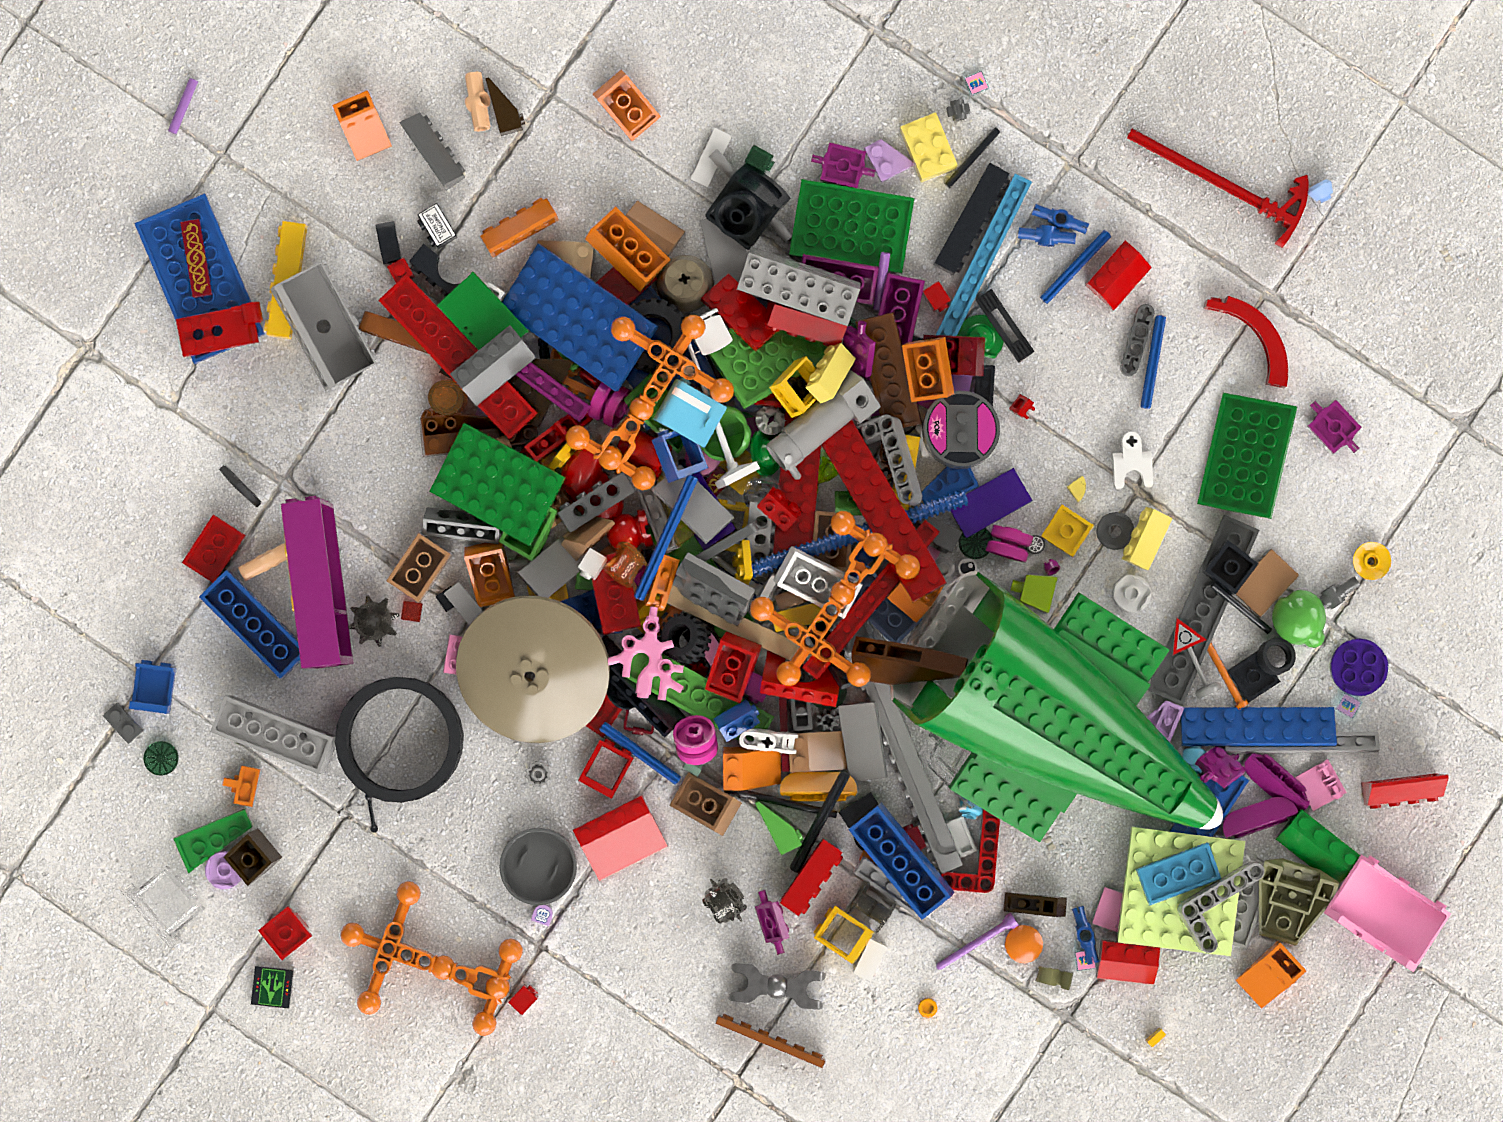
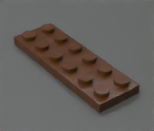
M894 312L857 320V330L858 322L865 321L866 335L876 342L870 379L875 398L881 406L878 409L880 416L890 415L898 418L903 428L921 424L922 419L917 401L911 402L902 343ZM891 421L888 423V428L891 427Z

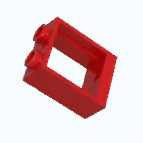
M605 738L604 741L599 740L578 781L612 799L634 757L631 756L632 753L623 747L621 750L615 748V743ZM602 746L627 759L612 789L587 776Z

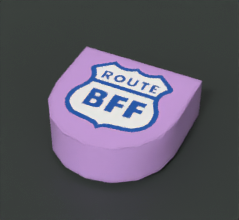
M548 905L537 906L531 920L549 926L553 916L552 909Z

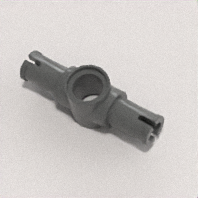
M1353 576L1343 584H1334L1321 592L1319 598L1324 608L1333 609L1343 603L1347 594L1359 587L1360 583Z

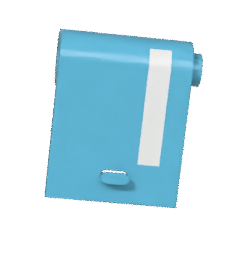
M682 377L680 380L675 379L653 419L705 448L727 407L691 387V382Z

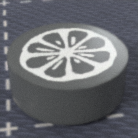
M1033 535L1032 544L1026 547V549L1031 554H1039L1045 548V541L1041 536Z

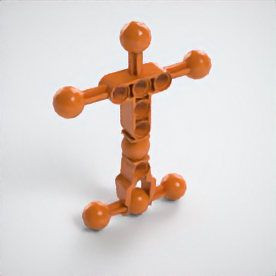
M698 315L685 317L681 324L682 335L672 349L663 342L651 340L635 330V324L630 318H616L611 325L613 337L619 341L631 340L647 350L649 356L659 362L644 386L643 394L640 393L639 397L631 402L628 416L617 429H610L601 445L590 439L588 430L580 425L573 426L567 431L565 436L567 445L575 450L583 448L594 454V459H599V463L604 469H616L617 474L621 471L631 477V481L637 489H650L656 481L654 471L647 466L637 468L627 462V460L636 448L634 440L640 430V424L643 425L644 421L652 416L654 406L656 405L655 402L660 399L675 373L687 380L693 379L708 388L711 397L719 403L729 401L734 394L733 384L725 378L715 380L699 370L692 360L683 355L692 339H697L704 334L706 329L704 320ZM653 345L661 346L662 350L659 354L651 352ZM670 355L678 357L676 364L671 365L667 362ZM688 365L694 367V372L691 375L684 373V368ZM661 371L668 374L667 379L664 381L657 379V374ZM649 388L657 390L655 397L647 396L646 392ZM628 421H635L637 426L635 429L629 430L626 428V423ZM615 435L620 436L621 440L628 441L630 444L623 455L617 447L608 446Z
M839 511L832 516V530L838 535L849 534L860 542L849 556L851 564L844 578L832 586L831 596L828 598L830 601L822 607L809 628L800 622H791L776 612L773 602L769 598L757 597L751 602L750 613L756 620H769L784 630L788 639L800 646L791 661L782 663L777 669V678L783 685L792 686L800 680V667L809 653L820 661H829L843 670L852 685L856 687L866 685L871 678L869 667L862 662L851 663L838 654L835 647L823 638L840 615L841 608L843 609L853 601L855 590L857 589L856 586L862 582L866 575L875 573L884 558L895 565V570L901 578L912 579L920 571V563L916 557L912 555L901 556L892 550L893 544L888 545L886 538L882 534L870 533V529L864 531L855 525L853 515L847 511ZM862 547L867 555L878 557L871 569L856 559ZM855 572L859 576L858 581L855 583L849 580V573ZM830 604L835 605L837 608V612L834 615L829 614L827 611V606ZM819 620L824 621L826 624V629L823 631L818 630L816 627V623ZM790 626L798 627L799 634L797 636L790 634ZM806 637H813L815 639L813 647L806 644ZM822 648H829L831 650V657H824L821 653Z
M411 881L403 882L397 888L396 895L399 904L393 921L387 925L382 939L364 933L362 926L352 922L343 926L340 937L345 945L356 947L362 944L378 950L373 963L374 973L368 990L363 991L357 998V1007L360 1012L371 1015L379 1010L381 999L378 993L385 974L391 970L395 960L420 970H429V973L432 972L436 978L441 980L453 979L456 983L467 987L471 995L486 999L483 1012L475 1015L472 1026L474 1031L481 1036H487L494 1032L497 1022L493 1015L497 1005L502 1004L501 999L509 993L510 985L508 980L512 978L509 975L512 963L517 962L523 954V948L519 941L506 939L500 944L498 952L501 962L498 970L479 965L476 968L458 965L457 962L454 963L452 958L448 956H433L427 951L402 943L401 940L405 932L404 922L410 905L417 903L421 896L419 886ZM394 924L400 927L398 935L392 934L390 930ZM385 943L393 945L394 950L392 953H387L384 950ZM405 949L410 950L412 953V957L409 960L404 959L402 956V951ZM422 956H427L430 959L428 966H423L420 963ZM379 961H384L387 964L386 971L378 969L377 964ZM458 969L465 970V979L457 977L456 971ZM478 972L492 976L486 982V992L474 988V983L478 980Z

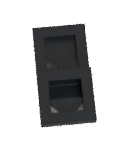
M390 221L376 224L383 265L402 259L395 222Z

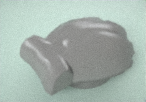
M942 557L935 561L945 580L954 574L955 564L952 563L951 558Z

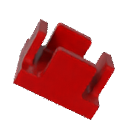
M287 906L258 930L281 960L285 959L313 936L307 929L308 925L297 912L294 913L290 906Z

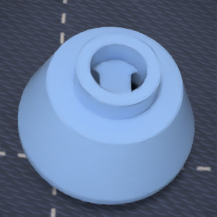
M1328 179L1308 189V195L1316 202L1320 200L1321 203L1331 199L1330 194L1333 193L1332 182Z

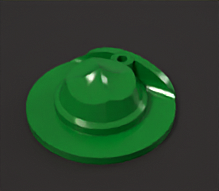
M974 315L967 318L957 336L985 337L984 357L995 359L1004 344V341L986 315Z
M758 430L751 439L752 462L757 461L760 469L756 471L760 476L771 477L780 468L766 448V445L774 437Z

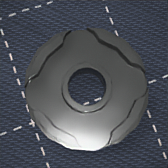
M1108 513L1097 524V538L1107 549H1123L1132 538L1131 534L1134 530V524L1124 513ZM1115 525L1121 529V533L1117 537L1110 533L1111 527Z

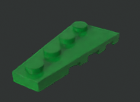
M245 808L174 837V842L188 874L252 828L253 825Z

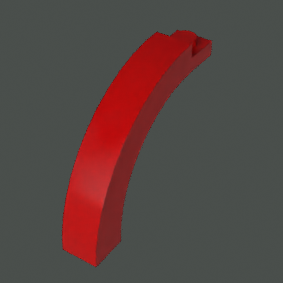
M1227 296L1224 303L1220 298L1211 297L1210 300L1207 299L1204 309L1231 315L1244 322L1253 330L1264 348L1267 359L1265 385L1286 388L1288 383L1287 354L1283 341L1270 320L1258 309L1240 299Z

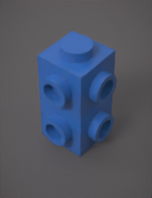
M747 699L713 718L726 742L760 723L757 715H759L757 708L754 704L750 706Z

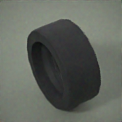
M1272 638L1263 642L1257 652V662L1260 668L1270 675H1280L1289 671L1294 666L1296 660V652L1293 645L1283 638ZM1273 645L1279 646L1285 653L1286 661L1281 667H1274L1267 658V651Z

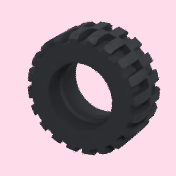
M642 299L640 302L630 305L631 308L645 318H658L669 326L671 340L668 346L673 349L682 335L681 324L685 318L683 313L674 304H670L664 299ZM643 351L634 368L647 373L654 372L659 362ZM670 355L667 359V362L671 365L676 364L678 361V357L675 355Z

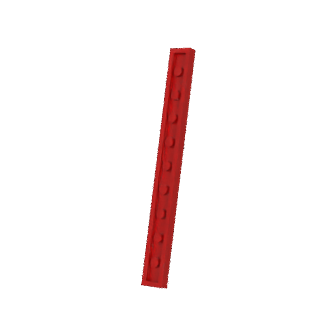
M926 520L917 529L926 548L940 533L939 530ZM890 562L853 605L845 618L839 622L825 639L835 647L838 654H840L899 583L900 580ZM827 647L822 648V655L826 658L831 657V650ZM812 655L802 668L818 680L830 666L831 662L820 661Z

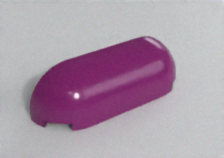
M1253 753L1247 758L1244 765L1247 775L1272 798H1287L1295 804L1298 811H1304L1308 808L1310 801H1308L1305 793L1307 791L1306 788L1267 754Z
M1273 797L1235 810L1224 820L1223 832L1225 838L1229 839L1231 836H1234L1237 839L1288 821L1287 817L1296 816L1298 810L1292 801L1284 797Z

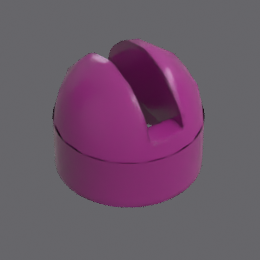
M1048 559L1049 562L1044 563V570L1048 576H1052L1061 567L1056 560Z

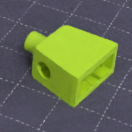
M1025 575L1024 582L1012 580L1010 591L1021 593L1020 602L1044 613H1049L1058 577Z

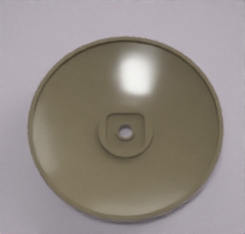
M518 596L491 605L472 621L462 637L458 648L456 676L466 704L474 715L487 727L502 736L520 742L547 743L571 736L593 719L607 694L610 665L608 663V654L600 635L582 614L562 602L547 597ZM531 671L535 674V678L528 679L525 673Z

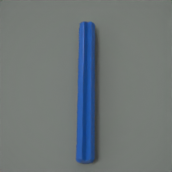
M1103 230L1041 295L1040 298L1044 303L1048 304L1111 238L1110 233Z
M1163 315L1155 317L1140 405L1144 409H1150L1152 404L1166 317Z
M607 722L602 724L600 727L601 732L630 751L634 756L676 785L681 779L680 775Z

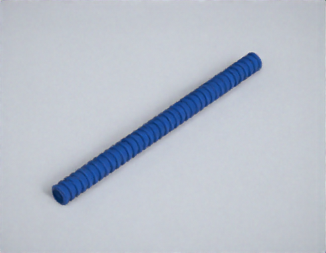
M960 490L959 493L956 491L953 495L950 493L947 497L944 495L941 499L938 497L937 500L932 499L931 502L926 501V504L920 503V506L916 505L914 508L909 507V510H904L911 522L915 524L918 520L919 522L924 518L927 520L929 516L932 518L935 514L938 516L941 512L944 514L945 511L956 510V507L968 506V500L965 491ZM865 522L861 526L860 524L857 525L864 531L870 529ZM834 533V535L829 534V537L823 536V539L817 538V541L811 540V543L806 542L805 545L800 544L799 547L796 545L794 548L813 557L814 555L819 556L820 553L823 555L826 551L829 553L832 549L835 551L838 547L841 549L844 545L845 547L848 544L853 545V542L859 543V541L849 534L838 535ZM784 549L782 553L779 551L776 555L773 553L770 557L767 555L764 559L761 557L758 561L755 559L752 562L753 577L755 578L758 574L761 576L764 572L767 574V571L773 572V569L779 570L789 550L786 551Z

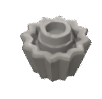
M535 761L534 764H529V768L525 769V777L533 787L538 786L541 788L542 785H547L548 780L551 779L549 765H545L543 761L540 763Z

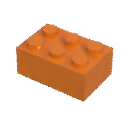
M945 337L913 341L902 345L911 402L947 398L954 394Z

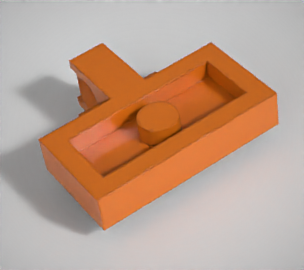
M241 765L240 773L235 775L234 779L224 777L222 785L232 787L231 792L235 793L234 804L253 807L261 769Z

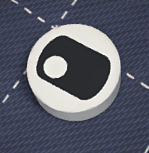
M970 558L963 559L958 564V572L961 576L971 571H977L976 562Z

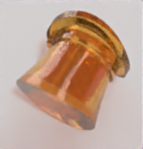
M441 380L430 388L428 401L435 412L441 415L462 413L468 404V396L455 381Z
M619 542L616 546V555L602 568L616 582L631 588L639 569L643 565L647 567L648 564L636 547L628 542Z

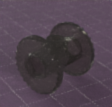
M866 883L853 900L847 914L850 916L857 908L866 916L878 922L874 929V933L877 934L890 918L897 902L894 900L887 908L866 894L870 887V883Z

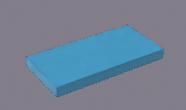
M1208 842L1136 868L1149 906L1221 879Z

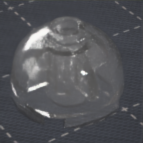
M756 475L750 478L745 485L743 494L745 504H748L750 507V497L764 498L772 487L781 490L777 479L770 475Z

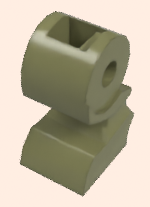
M1038 966L1039 971L1035 981L1051 986L1060 985L1061 988L1070 990L1074 972Z

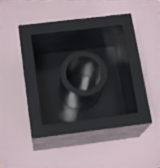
M1227 540L1202 572L1229 593L1235 595L1259 563Z

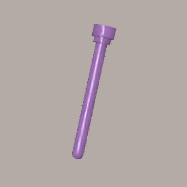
M1010 912L1004 916L1005 918L1002 920V923L938 962L936 968L942 970L1005 929L1016 928L1019 926Z

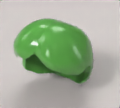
M725 405L727 409L720 419V424L733 458H736L748 448L751 440V429L747 425L744 414L739 409ZM715 429L705 448L702 446L700 448L710 458L725 461L726 459Z
M1296 590L1276 602L1272 611V623L1281 638L1291 644H1305L1311 648H1317L1323 644L1325 639L1323 629L1326 624V612L1321 600L1314 593L1307 590Z

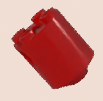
M639 430L634 440L636 448L627 462L637 468L640 466L651 468L656 475V480H658L662 473V466L652 443L655 437ZM620 439L617 448L623 455L630 444L628 441ZM667 443L669 450L671 452L673 446Z

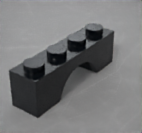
M423 243L409 260L412 264L410 268L417 274L422 272L427 276L425 280L433 287L438 285L442 289L440 293L446 297L459 284H452L441 278L438 271L440 257Z

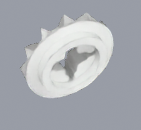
M764 406L756 414V425L765 434H778L784 428V422L786 421L785 413H782L779 408ZM774 415V421L768 425L769 418Z

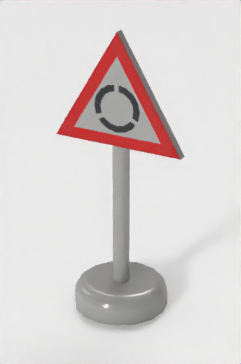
M1176 618L1172 655L1185 649L1188 650L1204 686L1195 692L1197 699L1220 690L1222 687L1218 682L1208 685L1192 649V646L1207 639Z

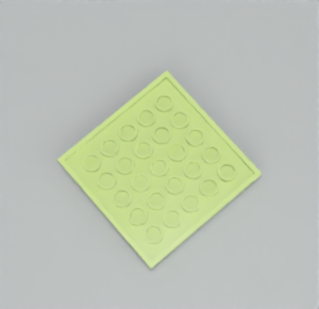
M1131 827L1116 942L1206 953L1199 950L1178 914L1177 907L1182 901L1214 882L1149 906L1136 868L1208 842L1222 878L1243 865L1245 841ZM1240 876L1234 878L1235 886L1240 884ZM1223 885L1219 886L1217 889V894L1219 896L1222 895L1225 891ZM1239 892L1202 914L1218 943L1217 949L1209 954L1231 956ZM1206 895L1201 898L1200 902L1202 905H1206L1208 902ZM1190 905L1184 908L1185 915H1189L1192 911ZM1200 922L1194 924V931L1198 932L1201 929ZM1206 939L1203 942V947L1205 949L1210 947L1211 941Z

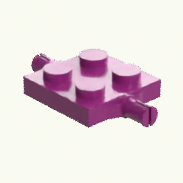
M830 142L824 157L813 154L811 162L822 164L821 181L846 187L858 188L859 180L863 175L874 177L876 169L865 167L864 160L867 151Z
M859 321L858 330L851 325L847 326L842 345L856 358L851 366L852 372L858 376L861 374L866 378L871 376L876 342L866 335V322Z
M1316 400L1310 404L1317 415L1307 427L1332 454L1345 445L1353 453L1360 449L1352 439L1362 427L1337 400H1334L1325 408H1322Z
M1218 746L1210 749L1195 762V765L1204 772L1200 777L1203 783L1212 779L1223 788L1242 776L1246 770L1237 761L1239 754L1228 755L1225 750Z
M766 890L759 891L761 903L755 906V910L765 942L774 944L777 955L783 954L785 952L782 941L790 938L788 934L789 928L783 918V909L779 901L771 902L768 900Z

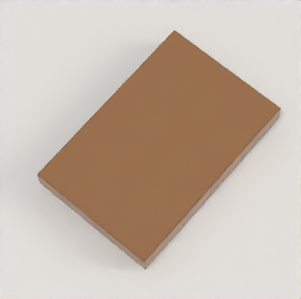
M1272 549L1258 562V566L1235 594L1259 617L1269 609L1299 576Z

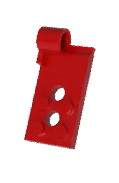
M260 302L245 303L230 309L176 319L183 357L259 343L256 323L263 321ZM215 326L222 327L223 332L220 336L213 335L212 330ZM198 329L204 332L201 340L194 338V332Z

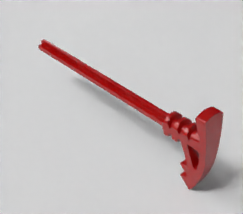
M1133 128L1127 136V139L1252 205L1258 210V214L1264 212L1266 213V218L1274 217L1273 221L1275 223L1281 221L1282 227L1287 230L1275 242V245L1283 248L1296 229L1308 199V175L1293 180L1294 183L1298 184V186L1288 190V193L1293 197L1279 208L1278 202L1270 203L1269 197L1261 198ZM1296 201H1299V207L1295 216L1286 211Z

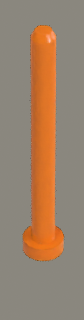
M1210 643L1207 652L1237 704L1235 707L1239 710L1249 703L1247 700L1242 699L1215 648Z

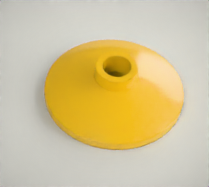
M1367 542L1359 546L1355 551L1353 566L1357 574L1362 578L1377 580L1388 573L1391 567V555L1382 544ZM1369 558L1374 559V563L1372 565L1368 564Z

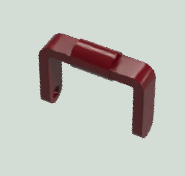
M626 710L623 725L625 730L642 736L643 734H652L654 732L653 726L651 731L635 726L633 728L626 727L629 710Z

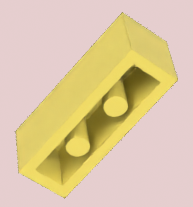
M841 343L835 346L830 345L824 351L825 355L816 365L817 369L809 377L810 381L806 389L820 403L834 398L856 359Z
M1145 507L1139 516L1137 527L1132 531V538L1129 544L1124 548L1122 559L1141 569L1149 570L1172 518L1155 509Z

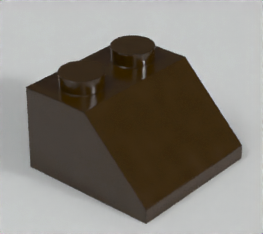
M259 828L246 834L224 856V859L247 886L251 885L283 858Z

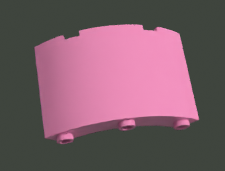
M1361 855L1324 913L1382 953L1386 950V955L1414 972L1451 913L1446 910L1447 906L1438 900L1436 902L1431 901L1409 887L1410 882L1404 878L1399 877L1397 879L1378 865L1379 861L1374 857L1369 856L1366 858Z

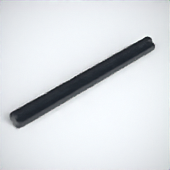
M840 771L802 845L790 865V870L798 873L850 778V774Z

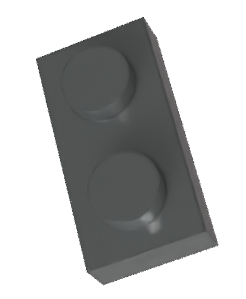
M119 703L113 705L103 715L128 744L143 732L141 727Z

